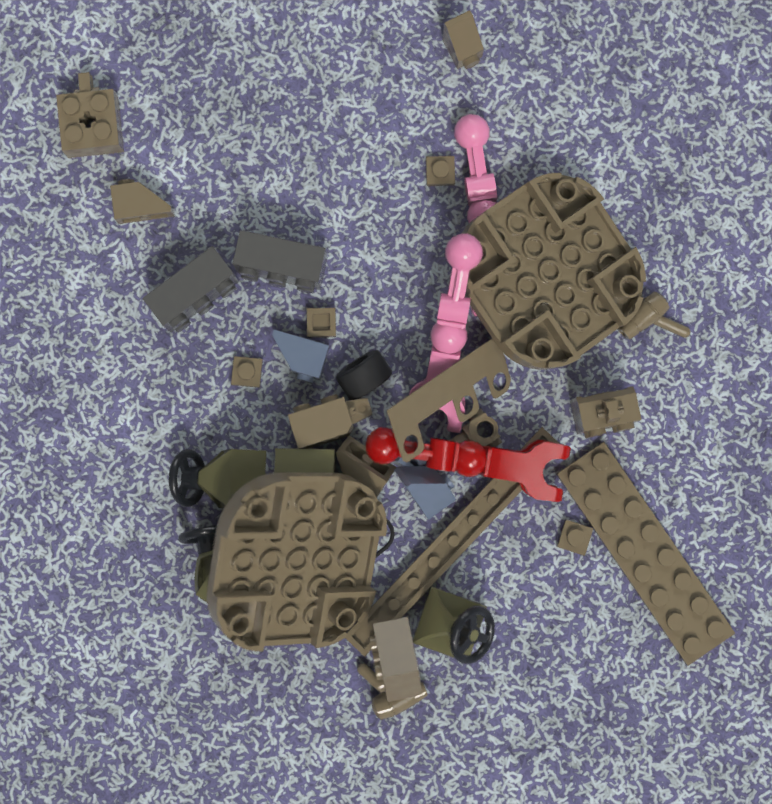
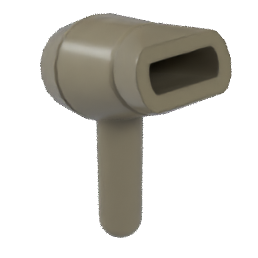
M655 291L643 299L638 312L630 322L617 329L628 340L652 324L684 338L688 337L691 333L687 326L663 316L670 307L665 297Z
M364 663L358 665V673L380 692L376 673ZM421 682L422 693L411 698L388 702L386 691L380 692V694L372 698L373 712L380 720L402 713L428 695L423 682Z

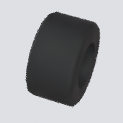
M373 350L344 367L336 375V380L350 400H356L382 385L390 378L392 370L379 350Z

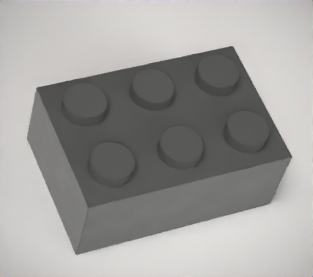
M240 230L232 264L237 273L241 274L242 279L258 282V278H264L269 280V284L285 288L286 283L297 286L298 291L313 293L314 289L321 290L328 257L326 248Z
M211 246L142 299L163 327L170 333L174 330L179 333L191 324L189 319L199 313L201 316L211 310L214 306L212 302L218 297L222 296L224 299L231 295L237 289L235 285L239 281L219 253Z

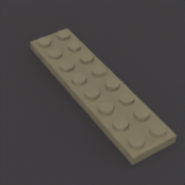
M602 442L556 474L687 666L735 634L605 442Z

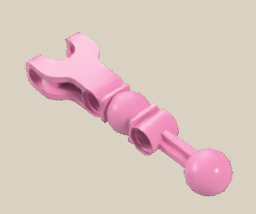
M468 114L461 117L454 127L456 142L465 148L467 152L470 177H465V190L468 206H470L467 211L469 223L495 205L498 198L495 177L493 173L487 174L483 146L487 143L490 136V128L485 119L476 114ZM470 306L471 313L474 316H477L472 307Z
M470 234L454 236L445 248V257L452 266L448 294L441 293L437 322L430 332L432 349L427 376L410 390L409 395L460 360L461 349L467 341L466 323L471 298L465 297L469 272L480 263L483 256V248L480 241ZM465 397L460 402V410L463 414H465ZM453 400L441 407L440 410H443L447 415V430L460 433L462 422L458 420Z

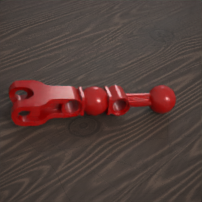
M379 427L368 435L365 442V450L373 462L389 464L398 457H401L393 429ZM430 438V444L424 443L423 451L413 459L427 461V468L450 472L456 471L464 477H474L480 474L483 477L518 482L521 489L534 499L560 502L563 498V490L555 485L547 484L543 478V470L545 465L551 460H566L569 458L571 447L546 440H535L522 450H511L482 446L473 440L458 443L451 440ZM405 440V452L408 454L414 453L418 442Z

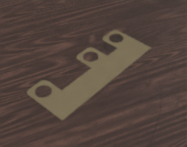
M493 338L386 410L404 462H409L424 449V442L418 423L448 402L453 400L460 422H465L478 412L479 404L473 387L478 381L484 377L487 378L491 395L495 399L508 391L511 382L504 353L497 346ZM502 372L506 377V384L502 390L497 391L493 386V380L497 373ZM465 396H470L473 400V408L468 414H463L460 410V402ZM409 435L416 436L418 440L417 449L412 454H408L404 450V441Z

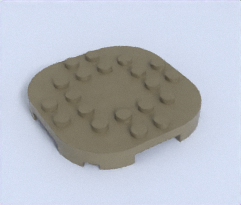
M548 173L532 179L473 219L461 233L474 236L480 241L483 248V256L480 263L469 272L465 297L471 298L470 306L500 350L514 362L537 370L554 369L577 361L589 349L619 327L625 326L630 322L642 304L643 283L646 282L645 267L640 253L636 247L630 248L601 204V201L604 200L602 195L585 180L579 177L572 178L561 175L562 173Z
M270 473L257 477L245 484L226 504L216 530L207 589V605L210 616L217 628L234 644L250 651H264V646L309 643L315 648H321L335 644L347 637L346 631L357 621L360 624L362 623L375 598L376 591L371 587L377 547L379 536H386L387 519L383 504L378 501L369 487L355 478L341 473Z

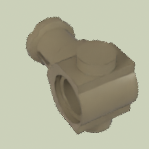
M479 409L475 415L468 419L469 423L461 427L462 432L450 439L458 443L473 440L482 446L496 447L502 443L498 434L497 422L487 416L482 409ZM486 422L492 427L490 437L483 438L477 433L479 423Z

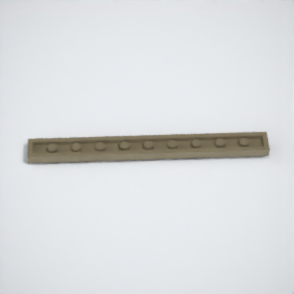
M541 427L520 450L535 440L559 442ZM493 478L371 606L362 623L360 624L357 621L347 632L348 636L345 639L365 657L372 650L369 636L375 635L373 623L402 618L522 491L519 483Z

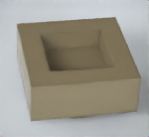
M454 156L426 157L427 186H455Z
M307 308V337H336V309Z
M234 356L231 385L260 388L263 359Z
M565 520L557 547L585 556L593 528Z

